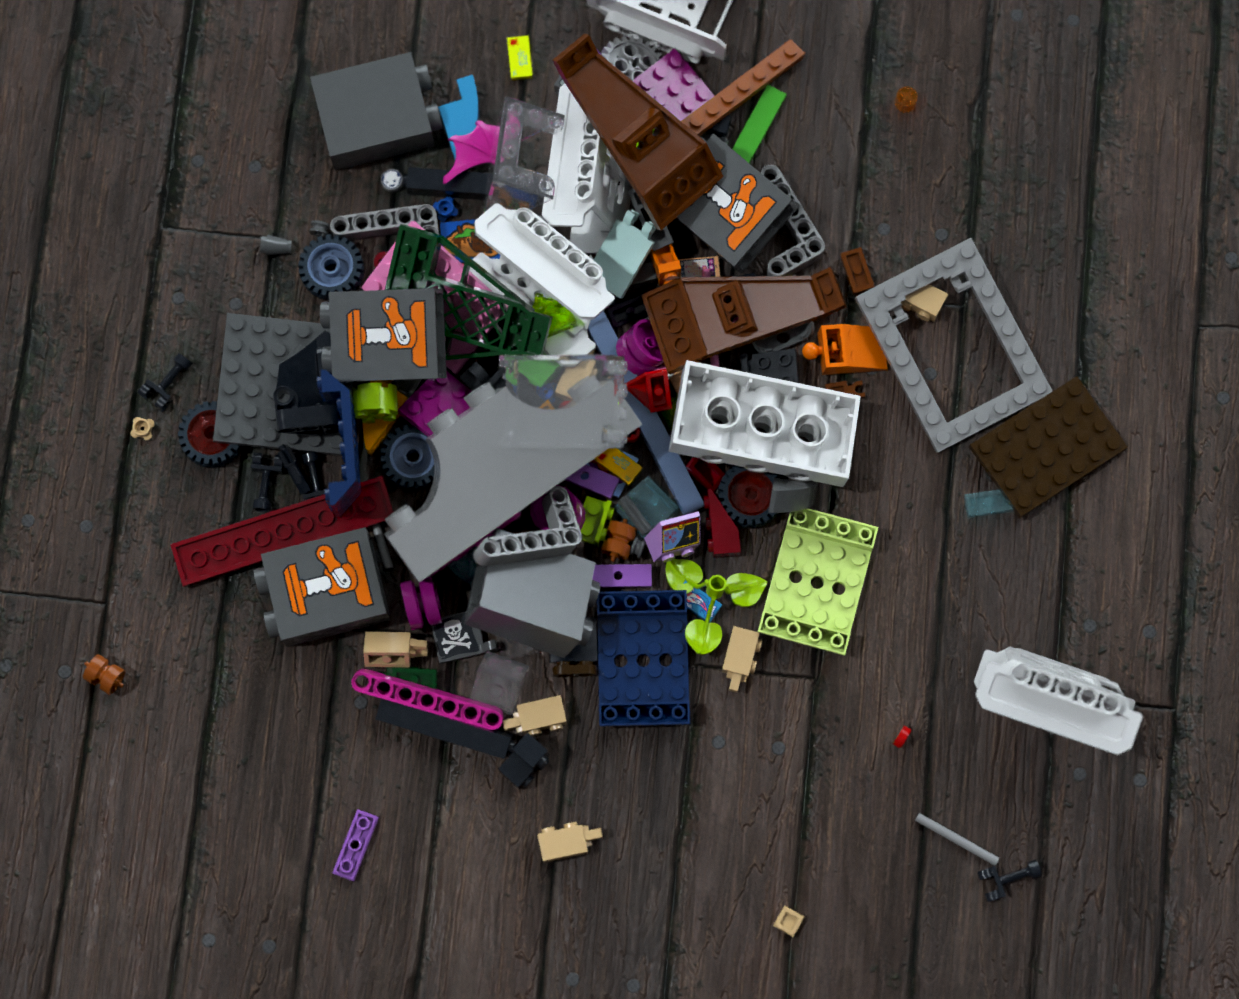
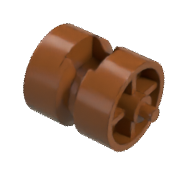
M623 519V522L610 521L607 535L610 538L603 541L601 552L610 556V561L612 562L615 561V558L628 560L631 546L628 543L635 539L637 529L627 524V519Z
M97 654L90 663L85 662L84 665L87 667L84 671L83 679L93 685L99 683L102 691L112 695L118 687L123 688L122 680L126 670L115 664L109 666V660Z

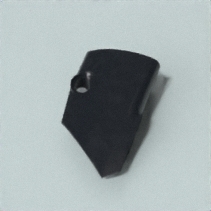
M326 330L302 350L279 364L277 385L273 393L277 432L304 435L339 433L338 420L342 419L339 415L337 404L327 405L326 402H323L317 386V377L321 376V370H323L322 349L324 346H331L330 333ZM282 394L290 395V399L285 403L279 401V397Z

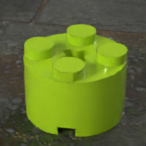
M364 383L357 385V389L353 388L355 418L362 419V423L368 424L375 423V419H383L384 421L396 420V415H398L396 385L388 383L387 388L382 387V383Z

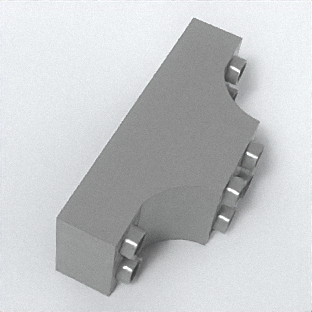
M595 375L583 378L567 390L573 400L562 408L553 410L527 405L511 394L506 387L494 390L488 382L464 397L470 408L459 416L451 408L427 423L433 432L432 435L425 439L434 459V478L430 493L422 507L413 512L409 505L405 504L384 519L391 528L384 533V536L417 581L421 582L642 425L612 380L598 381Z

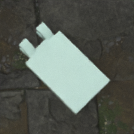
M633 209L631 211L627 210L623 221L620 219L615 221L594 258V261L603 270L602 276L606 281V289L620 299L626 294L655 244L650 239L656 230L652 221H646L642 230L633 226L640 213Z

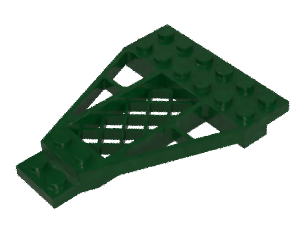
M400 224L385 290L423 289L436 286L439 289H443L444 300H446L451 311L444 314V320L446 316L453 313L458 322V325L450 329L445 320L446 360L514 354L542 360L552 316L535 312L534 308L444 236ZM441 244L465 262L460 282L436 275L435 269ZM470 267L505 295L469 285L467 278ZM443 285L455 288V290L447 293ZM458 292L464 303L455 308L450 296ZM464 292H468L476 296L468 300ZM478 298L484 309L475 313L470 302ZM484 298L491 299L497 302L488 306ZM499 304L504 316L496 320L490 309ZM463 306H466L471 315L465 321L462 320L457 311ZM486 312L492 323L483 328L477 316ZM473 319L479 331L470 335L465 323ZM503 319H505V323H504V327H503V331H502L501 328H500V326H499V324H498V322H500V321H502ZM491 326H494L499 335L493 341L489 339L485 331ZM461 327L463 333L455 331V329ZM479 333H481V335H482V337H483L484 339L477 338V337H474V336H476V335H478ZM453 338L491 350L476 353L449 354Z

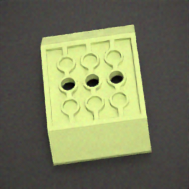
M809 508L790 512L758 632L845 656L879 527ZM792 572H799L801 574L802 580L799 583L790 581L789 575ZM813 578H820L823 581V587L820 589L813 588L811 586ZM834 584H842L845 592L841 595L835 594L832 590Z

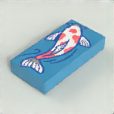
M693 587L691 593L687 594V609L705 621L711 598L702 590ZM715 600L709 623H711L722 607V604Z

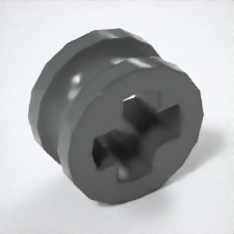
M319 220L311 221L313 227L309 230L310 234L318 237L329 235L327 229H330V224Z
M635 537L630 550L631 556L635 554L637 558H641L646 545L645 539L641 541L639 537Z

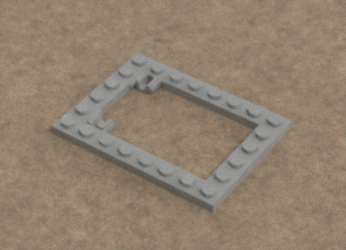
M972 238L855 297L859 308L936 453L1021 410L1052 392L1048 381ZM962 274L967 279L965 283H962L959 279V276ZM942 277L944 280L950 279L957 293L971 287L1022 383L948 423L896 325L909 319L901 306V302L906 300L905 296ZM892 310L895 316L897 317L893 320L889 314V312Z

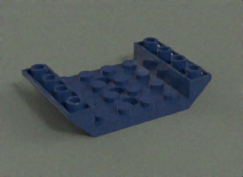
M324 369L321 370V376L317 377V386L323 402H326L327 405L337 404V409L342 419L338 420L339 434H341L343 441L340 442V452L345 465H342V478H344V481L328 482L329 489H325V500L330 511L334 512L336 517H341L361 494L357 425L354 414V401L350 390Z
M687 590L599 592L597 598L599 726L690 724L688 643L685 639ZM641 655H646L650 660V663L645 667L637 664V658ZM662 655H669L672 658V663L669 666H662L659 663V658ZM617 656L626 657L627 664L624 667H617L614 660Z

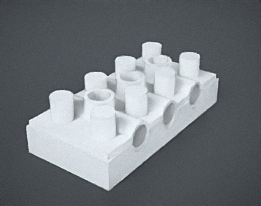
M686 360L681 375L669 452L697 457L705 462L714 464L726 463L741 466L753 472L781 474L797 481H815L844 487L849 479L861 396ZM712 419H718L723 424H718L714 422ZM756 428H762L766 433L759 432ZM799 436L807 438L809 442L803 441Z

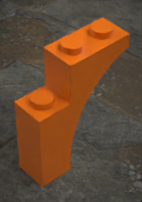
M672 244L656 251L650 250L649 253L659 286L681 277L680 262L677 259Z

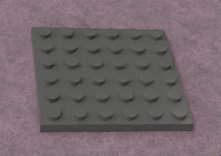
M227 313L213 443L279 449L278 447L284 444L286 447L290 446L292 451L318 452L319 454L341 456L340 442L343 441L339 433L304 435L277 432L275 402L273 398L277 385L279 364L302 350L325 330L330 333V328L323 329L321 323ZM353 381L341 382L350 390L352 396ZM282 394L279 397V401L282 403L290 399L288 394Z

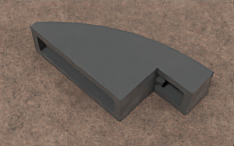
M774 477L769 512L784 513L810 508L815 503L818 482H799Z

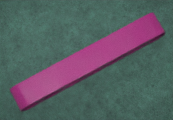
M369 669L358 670L352 678V687L358 692L489 730L498 729L503 721V712L497 706ZM360 675L366 676L368 684L360 685L357 682V677ZM387 682L390 685V690L387 692L381 691L378 686L379 683ZM408 688L411 690L412 696L404 698L400 690ZM429 694L433 697L434 702L426 704L422 701V696ZM448 700L453 701L456 708L454 710H447L443 703ZM467 707H474L477 710V715L473 717L468 716L465 709ZM495 713L498 715L499 721L491 723L487 720V715Z

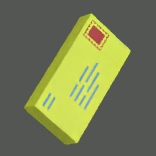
M528 36L507 38L511 80L533 78Z

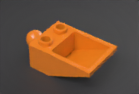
M849 324L821 325L818 331L819 346L809 342L802 348V354L808 360L816 359L820 355L822 375L888 370L887 359L870 326ZM827 340L832 341L831 346L828 345Z

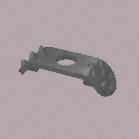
M811 321L752 342V344L759 353L784 350L811 337L814 333V322ZM781 333H786L790 339L787 343H780L777 340V336Z

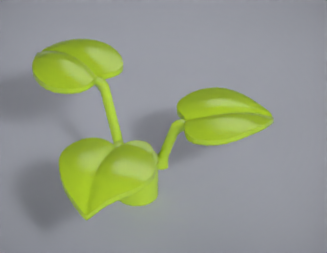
M673 559L666 562V579L673 590H687V594H689L693 587L700 589L707 586L706 593L711 598L705 622L700 619L692 620L685 629L687 643L700 655H706L714 651L722 639L720 625L709 623L715 600L720 598L725 591L726 594H731V600L734 604L741 607H750L757 603L767 585L765 579L746 573L733 574L727 580L720 575H714L709 580L706 579L705 582L699 584L702 581L703 572L697 563L686 559Z

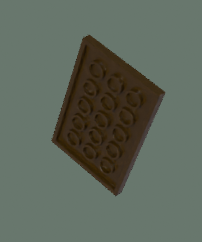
M1076 376L971 443L969 448L1020 519L1126 450L1128 446Z

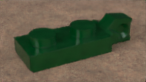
M387 667V672L376 671L437 689L438 669ZM381 682L386 683V688H390V685L387 682ZM402 688V689H401V690H405V691H411V690L408 689V688Z

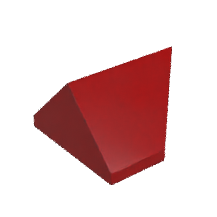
M667 369L645 372L623 384L634 397L650 410V413L672 409Z

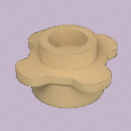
M136 417L133 420V430L130 434L133 438L141 437L145 440H150L152 438L151 431L155 423L152 419L146 420Z

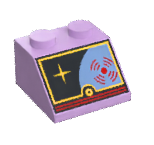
M699 511L660 521L647 534L644 539L654 562L662 560L664 563L673 560L675 556L687 557L694 553V549L700 544Z

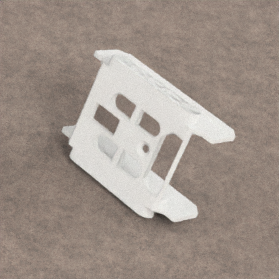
M587 0L589 7L597 9L606 16L603 24L608 29L627 37L633 35L637 41L641 37L642 43L650 41V46H656L657 49L667 53L675 48L684 60L692 63H699L702 56L715 57L720 60H724L726 57L727 45L716 36L732 0L728 1L713 35L696 29L708 0ZM646 3L662 11L658 14L639 5ZM690 3H693L695 5V8L693 10H690L688 8V5ZM670 13L688 20L690 26L668 18Z
M564 84L559 89L542 216L550 226L572 227L570 242L585 254H597L617 219L623 221L627 210L630 209L631 199L627 191L632 189V185L566 84Z
M496 203L476 219L474 225L475 235L500 254V258L490 259L484 253H479L472 260L534 308L535 312L553 317L544 352L561 366L576 367L596 347V344L588 338L587 329L590 321L594 320L615 299L606 289V281L602 276L603 270L599 264L530 209L508 210L499 203ZM470 267L469 271L492 292L505 295Z
M1008 647L999 652L985 650L974 679L977 687L976 697L983 709L1117 755L1131 749L1142 720V714L1133 711L1135 701L1123 695L1118 683L1019 648ZM1101 685L1108 686L1110 689L1108 690Z

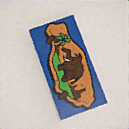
M475 220L440 223L441 236L448 239L471 259L475 258L479 253H484L490 259L500 258V254L475 235ZM442 244V246L450 254H452L461 264L465 263L463 260H461L458 256H456L453 252H451Z

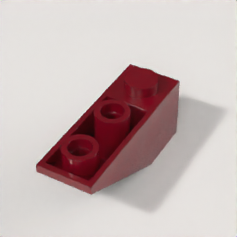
M708 489L707 496H703L704 509H709V517L705 518L706 530H711V539H708V552H713V558L740 556L739 530L712 489Z

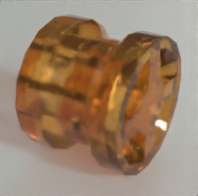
M908 86L900 88L895 98L896 108L905 113L912 111L918 99L917 92Z

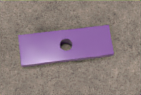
M584 465L564 479L569 483L611 500L620 481L619 478L589 465ZM583 473H587L589 477L588 479L583 480L581 479V475Z
M651 564L595 565L592 580L600 582V588H652ZM616 574H621L622 578L620 580H616L614 576Z
M357 809L333 874L355 881L379 817ZM354 841L359 842V847L357 849L352 848V843Z

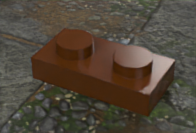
M861 247L840 253L853 296L874 288L875 286Z

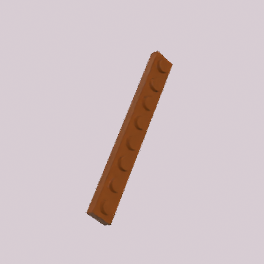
M790 39L681 122L700 137L802 60L805 52Z

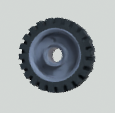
M329 234L324 238L319 236L317 237L318 240H312L309 242V246H305L298 264L299 274L304 286L312 295L329 301V292L356 291V287L360 286L361 279L364 276V264L355 244L349 242L345 237L341 238L340 235L332 237ZM330 264L337 265L334 271H327V266Z
M408 424L403 425V428L398 427L394 433L388 435L387 440L385 439L383 442L380 458L383 471L393 484L407 491H420V489H427L429 485L433 484L434 459L431 449L425 440L428 436L413 424L412 426H408ZM412 453L419 455V459L415 462L408 460L409 455Z

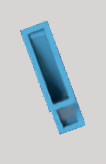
M473 75L457 79L461 100L438 107L448 138L454 135L460 136L471 133L476 128L475 122L479 121L478 95ZM449 141L454 159H456L454 142Z

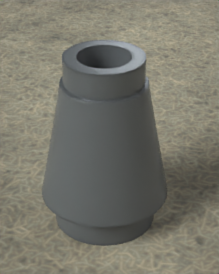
M269 234L261 236L260 253H265V256L291 253L292 240Z

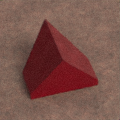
M692 457L686 465L690 477L706 489H712L713 492L725 475L720 464L705 462L697 457Z

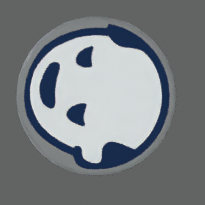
M389 169L382 174L381 183L385 190L396 192L402 187L403 178L399 171Z

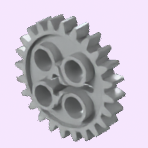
M623 35L621 40L616 37L613 42L609 41L607 46L603 48L601 55L633 81L660 60L662 53H655L657 47L650 48V41L644 44L641 37L638 41H635L633 35H631L629 40Z

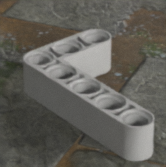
M766 165L762 169L761 174L764 176L767 174L775 176V179L771 182L794 201L797 206L796 212L798 213L796 216H791L785 222L798 245L772 258L768 263L767 276H792L820 260L824 253L825 244L781 171L775 165ZM806 228L809 233L801 234L798 232V229ZM813 245L818 246L820 251L812 252L809 250V247ZM792 256H798L801 258V261L799 263H794L790 260V258ZM779 266L783 271L781 273H774L771 268Z
M429 204L337 216L330 223L333 236L340 235L341 238L345 237L348 240L398 234L400 224L409 225L411 221L418 223L425 231L439 235L436 211ZM424 214H431L432 218L430 220H423L422 216ZM405 216L411 218L408 223L400 222ZM387 219L390 221L386 226L379 225L381 220ZM362 222L368 224L365 229L357 228ZM340 225L346 226L343 232H337L336 228Z
M555 486L542 500V507L549 526L548 530L486 538L474 551L475 561L479 565L489 566L570 554L581 542L582 535L567 491L563 487Z

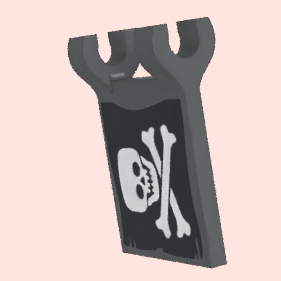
M466 612L441 617L442 624L432 626L440 664L499 651L498 642L491 640L484 643L481 630L464 624Z

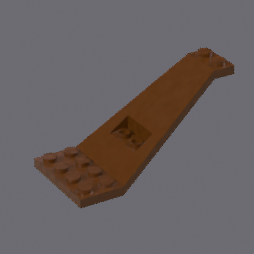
M583 34L552 60L566 86L636 191L656 229L660 231L724 177L707 143L599 54L590 35Z
M831 267L811 276L680 277L641 295L664 364L670 375L682 370L686 360L700 362L717 354L818 320L847 308ZM728 298H732L730 303H726ZM738 317V321L733 323V319Z

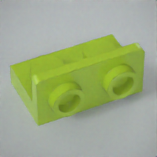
M586 496L583 505L585 509V522L580 530L582 535L581 541L599 547L600 541L606 539L607 520H612L615 508H612V501L610 500L606 502Z

